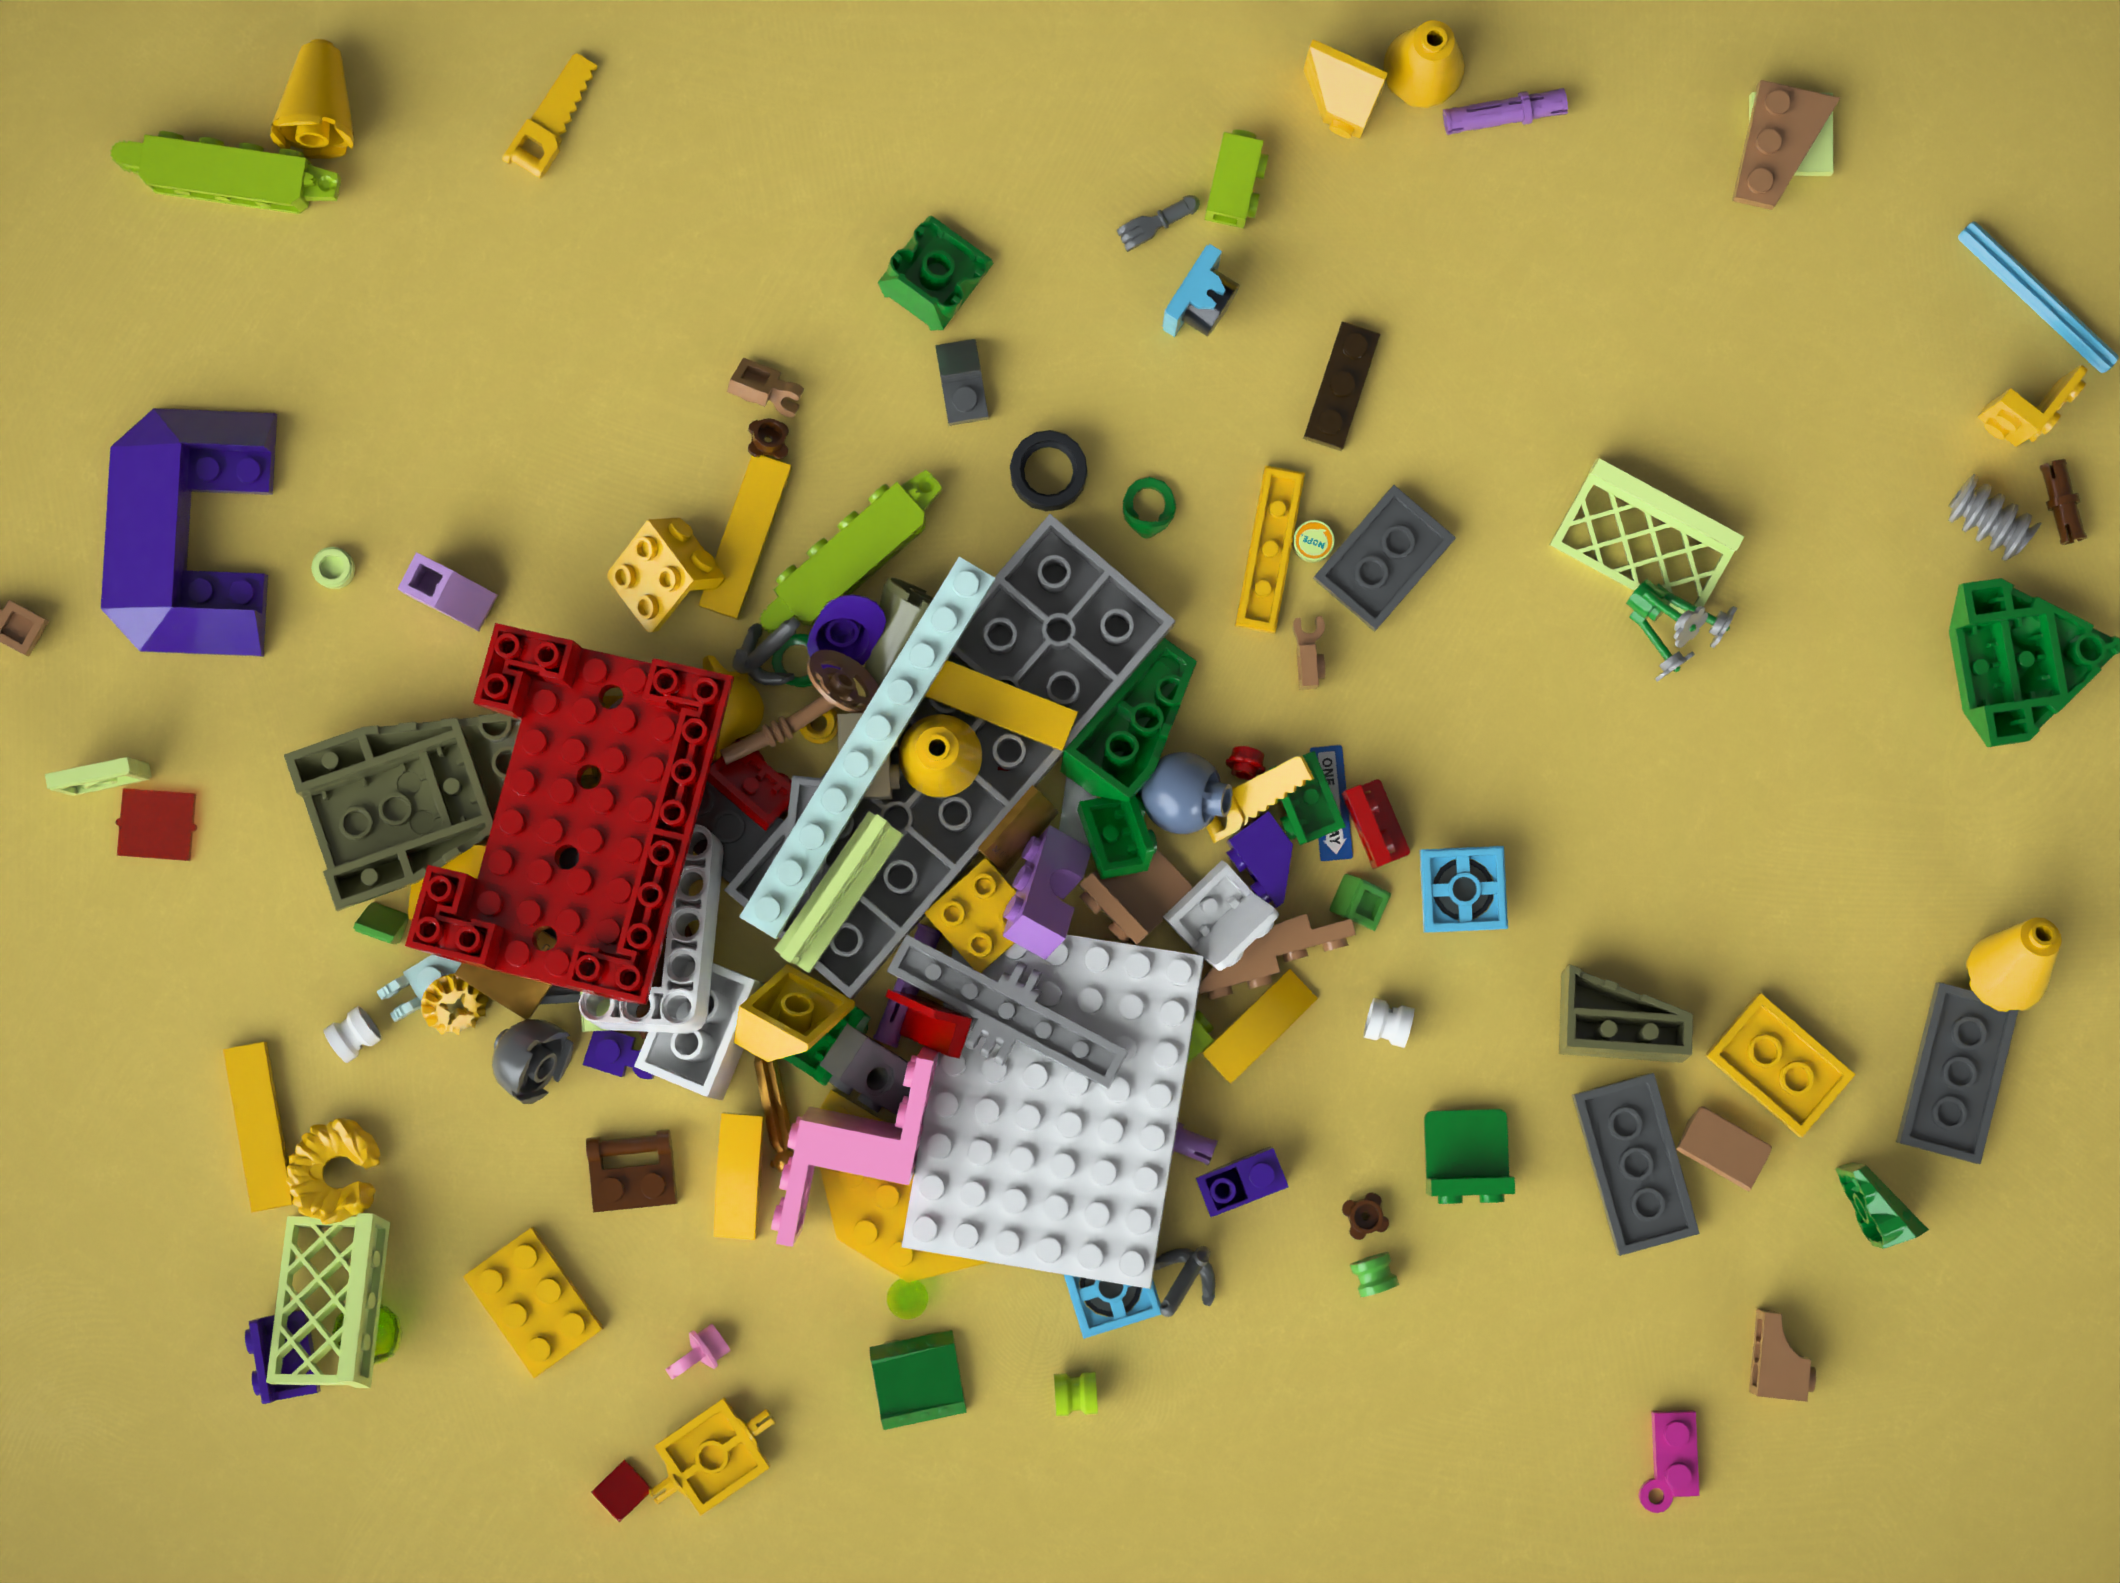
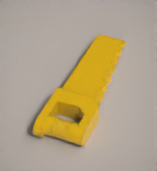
M580 54L572 55L531 119H526L506 150L503 161L508 164L514 162L540 179L546 174L560 152L559 146L562 142L560 135L567 131L565 124L572 121L570 114L577 111L575 103L582 100L581 92L587 90L586 82L593 79L591 72L598 68L596 64ZM527 139L543 147L545 154L541 160L522 149Z
M1296 756L1237 787H1232V804L1227 814L1226 829H1224L1218 816H1215L1213 821L1206 826L1213 843L1246 828L1247 824L1251 822V817L1259 816L1260 811H1266L1269 809V805L1277 804L1278 799L1286 798L1288 792H1295L1297 786L1301 787L1305 785L1306 780L1314 779L1304 757Z

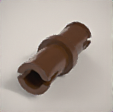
M2066 459L2052 461L2053 465L2045 463L2039 466L2049 496V501L2046 502L2048 511H2053L2060 536V544L2067 545L2075 543L2074 540L2076 539L2078 542L2086 539L2087 535L2084 532L2077 504L2080 503L2078 493L2073 492Z

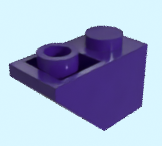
M1268 811L1227 841L1231 849L1226 852V855L1239 872L1246 869L1255 883L1250 886L1253 893L1267 903L1270 902L1274 908H1277L1284 903L1293 844Z
M1271 1146L1196 1177L1210 1217L1289 1187L1275 1150Z

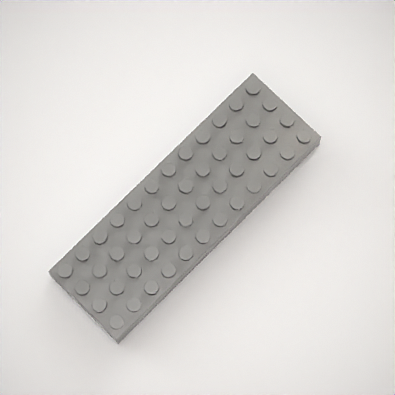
M1049 514L995 576L994 584L947 660L1077 711V717L1063 752L924 697L901 734L899 747H894L891 751V764H899L901 741L907 730L914 723L927 716L945 714L959 718L967 723L979 739L982 749V762L975 780L959 794L949 797L927 796L917 791L908 783L899 764L900 789H892V799L861 800L828 854L823 874L817 873L812 880L811 894L803 895L778 937L782 939L868 811L874 815L878 814L887 820L893 828L904 836L814 967L846 996L854 999L903 942L906 934L909 935L923 919L924 913L941 898L980 852L978 847L1026 791L1032 785L1036 787L1063 756L1065 748L1174 627L1176 620L1061 522ZM937 744L930 749V753L940 756L945 752L946 745ZM998 767H1001V768H1003V769L1010 770V771L998 770ZM788 817L724 889L744 908L785 842Z

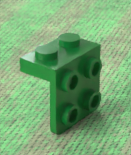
M1501 1109L1429 1111L1424 1115L1427 1195L1438 1196V1204L1463 1203V1196L1479 1195L1480 1203L1505 1202V1194H1515V1177L1509 1176L1508 1125L1505 1111Z

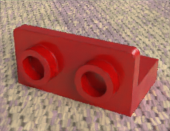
M758 750L726 765L721 756L710 767L707 781L765 831L784 812H788L792 780L783 773H777L769 766Z
M1376 779L1364 785L1360 784L1345 790L1341 794L1372 869L1410 854V849L1381 780Z

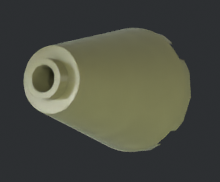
M893 577L891 579L888 578L886 584H884L879 604L884 611L886 619L884 631L864 667L875 679L878 687H880L933 600L931 596L926 594L927 591Z

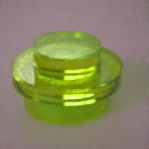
M898 1279L890 1286L887 1293V1305L890 1311L901 1319L908 1320L920 1316L928 1304V1292L919 1280L906 1282Z

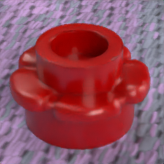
M1236 746L1232 749L1229 759H1226V766L1232 769L1231 774L1236 778L1251 780L1256 775L1265 772L1266 768L1263 766L1265 755L1260 750L1252 747Z

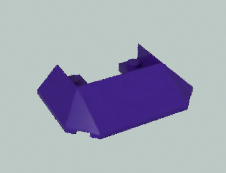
M153 408L110 447L101 610L140 652L264 657L268 575L264 573L188 571L187 560L191 492L273 495L277 427L276 413Z

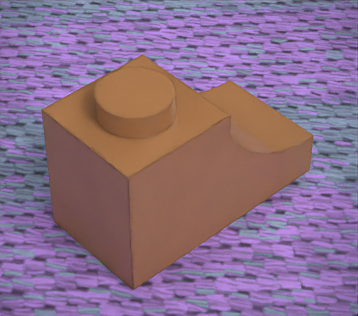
M1757 1309L1749 1392L1759 1397L1808 1402V1392H1813L1816 1384V1369L1811 1367V1359L1797 1355L1788 1344L1783 1332L1782 1314L1771 1310Z

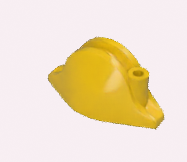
M707 655L703 658L704 670L734 677L712 763H715L722 756L719 750L730 746V744L735 743L738 739H744L758 728L763 718L764 706L759 692L748 682L747 673L740 674L736 671H727L714 656Z

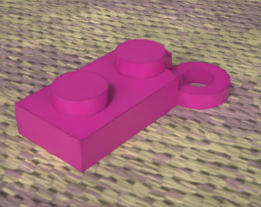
M1693 1410L1651 1411L1654 1479L1644 1482L1639 1489L1638 1495L1642 1506L1650 1512L1660 1513L1667 1510L1672 1503L1673 1496H1700L1696 1412ZM1659 1488L1663 1492V1499L1659 1503H1651L1648 1498L1650 1490Z

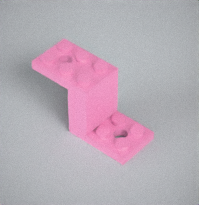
M923 1046L918 1056H911V1060L907 1064L903 1086L911 1087L909 1097L904 1096L902 1102H900L895 1124L815 1107H809L803 1117H797L796 1123H792L788 1139V1148L794 1149L793 1157H789L788 1164H784L779 1189L786 1190V1195L781 1198L780 1204L776 1205L771 1230L778 1231L776 1244L793 1247L802 1232L815 1166L909 1185L915 1171L918 1148L924 1126V1113L927 1108L931 1085L933 1084L939 1052Z

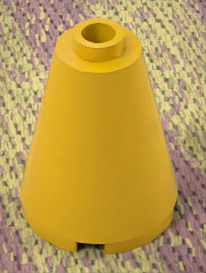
M1430 20L1401 33L1392 41L1385 54L1383 71L1388 73L1386 77L1388 88L1393 94L1395 93L1404 100V103L1412 107L1429 108L1443 104L1458 89L1464 75V59L1451 28L1441 21Z
M313 39L301 46L271 125L270 136L273 143L281 149H291V146L303 149L304 157L330 159L341 157L346 154L348 146L351 149L354 146V132L342 54L338 48L334 47L333 43L324 39Z
M937 714L922 718L907 730L899 748L901 771L913 788L927 796L949 797L959 794L973 783L980 771L982 749L979 739L967 723L954 716ZM944 744L946 749L942 755L935 756L930 753V749L933 746Z
M2035 917L1981 939L1972 948L1966 960V969L1968 968L1971 979L1969 985L1972 991L1984 1004L1997 1011H2024L2031 1008L2040 1001L2047 990L2062 942L2059 929L2051 921Z

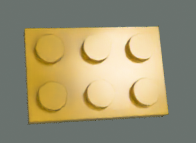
M1762 993L1755 995L1705 1054L1711 1062L1798 1137H1803L1856 1075Z
M534 1227L529 1228L463 1276L533 1378L539 1376L604 1329Z

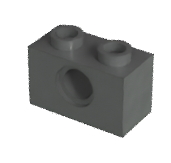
M848 1023L820 1063L821 1067L832 1074L829 1080L832 1085L848 1095L855 1089L861 1093L858 1100L877 1113L884 1107L897 1115L903 1097H909L911 1087L903 1086L908 1062Z

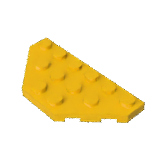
M833 1089L830 1090L820 1109L883 1121ZM820 1167L837 1240L907 1283L989 1263L902 1247L913 1177L909 1185Z

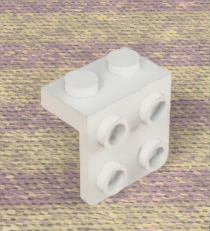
M1222 860L1175 904L1163 918L1194 952L1204 956V960L1220 971L1236 964L1242 958L1244 950L1256 938L1265 936L1272 929L1274 921L1279 916V912L1272 905L1254 894L1234 870Z

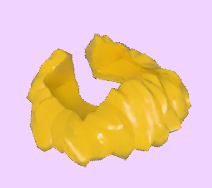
M347 1118L335 1119L327 1125L314 1124L310 1126V1133L302 1135V1141L296 1144L295 1153L289 1156V1165L286 1167L288 1174L286 1182L290 1187L289 1192L294 1197L292 1203L299 1207V1213L320 1219L322 1224L325 1225L342 1222L353 1215L363 1213L374 1202L376 1189L372 1184L357 1181L344 1188H332L324 1180V1168L330 1160L336 1157H346L366 1170L380 1164V1150L373 1136L364 1131L356 1121Z

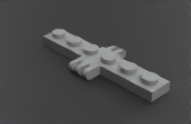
M906 934L887 972L977 1019L978 1021L965 1044L966 1047L974 1050L981 1036L987 1038L980 1054L988 1058L995 1045H1000L1001 1048L996 1055L995 1062L1003 1066L1016 1041H1019L1108 1089L1111 1087L1128 1054V1050L1038 1004L1037 1002L1042 991L1036 989V986L1042 976V972L1034 969L1025 983L1021 979L1027 969V965L1019 961L1012 975L1004 972L999 981L996 982Z

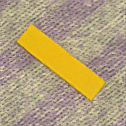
M751 455L715 557L716 566L723 573L725 579L717 589L703 590L699 607L736 620L739 619L790 476L791 465L763 455L760 457Z
M1266 465L1264 467L1235 627L1272 634L1276 633L1305 477L1303 472Z
M948 660L925 695L928 699L1062 752L1078 714L1075 710Z
M267 1042L223 1049L251 1213L294 1205L292 1203L294 1197L289 1192L290 1187L286 1182L288 1177L286 1168L288 1166V1159Z

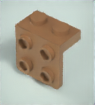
M1157 849L1156 854H1153L1148 871L1107 879H1100L1098 870L1091 873L1080 883L1079 886L1084 892L1079 897L1095 914L1102 910L1112 920L1108 928L1122 943L1126 944L1130 940L1134 945H1137L1164 920L1163 916L1192 889V886Z

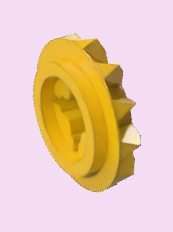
M455 973L448 974L432 982L425 990L421 1000V1012L428 1026L436 1028L442 1035L446 1031L459 1035L462 1029L469 1026L475 1028L476 1021L481 1016H486L485 1007L488 997L456 976ZM461 997L464 1008H456L453 1013H450L446 1004H454Z

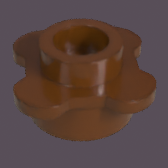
M771 418L755 420L750 423L748 431L752 435V440L748 445V452L752 456L771 455L776 459H783L787 456L788 447L785 445V439L789 429L784 423ZM765 438H771L772 441L766 442Z
M1368 1193L1364 1199L1358 1201L1347 1200L1343 1204L1342 1213L1349 1219L1351 1225L1349 1233L1354 1239L1361 1240L1366 1234L1387 1230L1389 1220L1383 1216L1382 1209L1380 1208L1382 1200L1378 1194ZM1362 1213H1369V1219L1363 1220L1361 1217Z

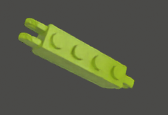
M160 131L158 136L144 135L143 143L125 142L124 140L121 142L119 140L110 150V156L115 163L124 171L129 173L132 171L134 174H138L143 182L156 194L300 214L309 207V201H337L341 185V177L338 173L313 166L304 157L302 152L283 148L277 154L264 152L263 147L251 143H239V148L224 146L223 141L210 137H200L199 142L183 140L184 137L177 133Z
M924 470L903 485L896 482L891 487L884 484L878 488L868 499L871 505L860 514L853 511L846 516L837 526L840 530L839 533L829 541L826 538L819 540L806 553L810 557L799 568L791 565L777 577L776 582L779 585L773 590L778 597L767 606V610H763L764 612L760 613L761 617L759 619L761 620L762 628H765L764 630L768 631V634L773 633L784 621L792 617L797 618L803 625L813 626L821 610L829 601L839 596L851 595L925 530L926 517L924 512L943 490L939 482L930 472Z

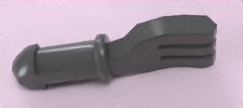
M1187 195L1183 197V200L1166 209L1158 210V215L1141 216L1119 227L1116 231L1121 236V241L1125 244L1127 252L1152 239L1161 227L1164 226L1166 229L1175 221L1189 214L1193 215L1199 209V199L1196 196Z

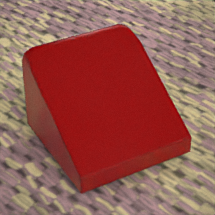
M624 1459L591 1493L618 1522H621L649 1494V1489L652 1487Z

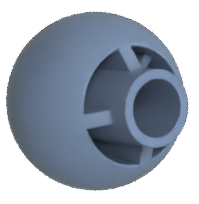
M1175 752L1160 758L1154 774L1138 791V795L1142 797L1145 812L1154 824L1170 833L1190 834L1208 826L1215 816L1226 817L1232 804L1233 791L1230 784L1221 783L1218 771L1208 760L1190 752Z

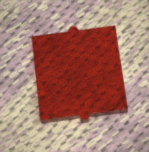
M123 788L120 818L116 819V825L119 826L117 856L190 861L193 832L197 830V825L194 824L196 794Z

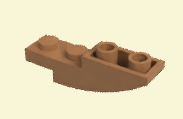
M1304 914L1276 924L1265 936L1256 938L1244 950L1242 958L1236 964L1220 971L1215 967L1211 968L1200 981L1198 994L1207 992L1209 1000L1233 994L1231 986L1247 982L1249 989L1273 983L1271 975L1280 973L1276 956L1283 955L1284 962H1289L1307 957L1308 952L1306 948L1322 944L1324 952L1348 946L1346 937L1356 935L1352 919L1311 929L1308 915Z

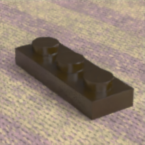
M1341 322L1303 439L1342 451L1380 337L1379 333Z

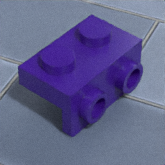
M302 1310L294 1311L288 1316L287 1328L294 1335L309 1321V1318ZM275 1315L249 1321V1329L245 1330V1343L248 1353L254 1354L256 1370L252 1371V1386L255 1395L261 1396L262 1404L321 1391L320 1385H278L267 1383ZM310 1332L299 1342L309 1356L314 1353ZM294 1348L283 1358L281 1374H292L304 1363V1360ZM310 1369L306 1374H314V1373H313V1372L311 1371V1369Z

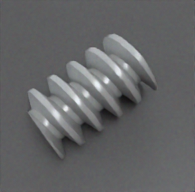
M1973 474L1950 502L1948 507H1951L1952 511L1948 521L1952 523L1963 516L1965 522L1962 531L1967 532L1977 526L1979 529L1975 540L1980 542L1984 538L1991 536L1992 540L1988 550L1993 552L2003 545L2006 548L2002 560L2007 561L2017 555L2027 545L2042 523L2039 522L2029 528L2032 515L2029 513H2024L2015 518L2018 511V505L2015 503L2002 509L2005 496L2001 493L1988 499L1992 487L1989 484H1984L1975 490L1978 476Z

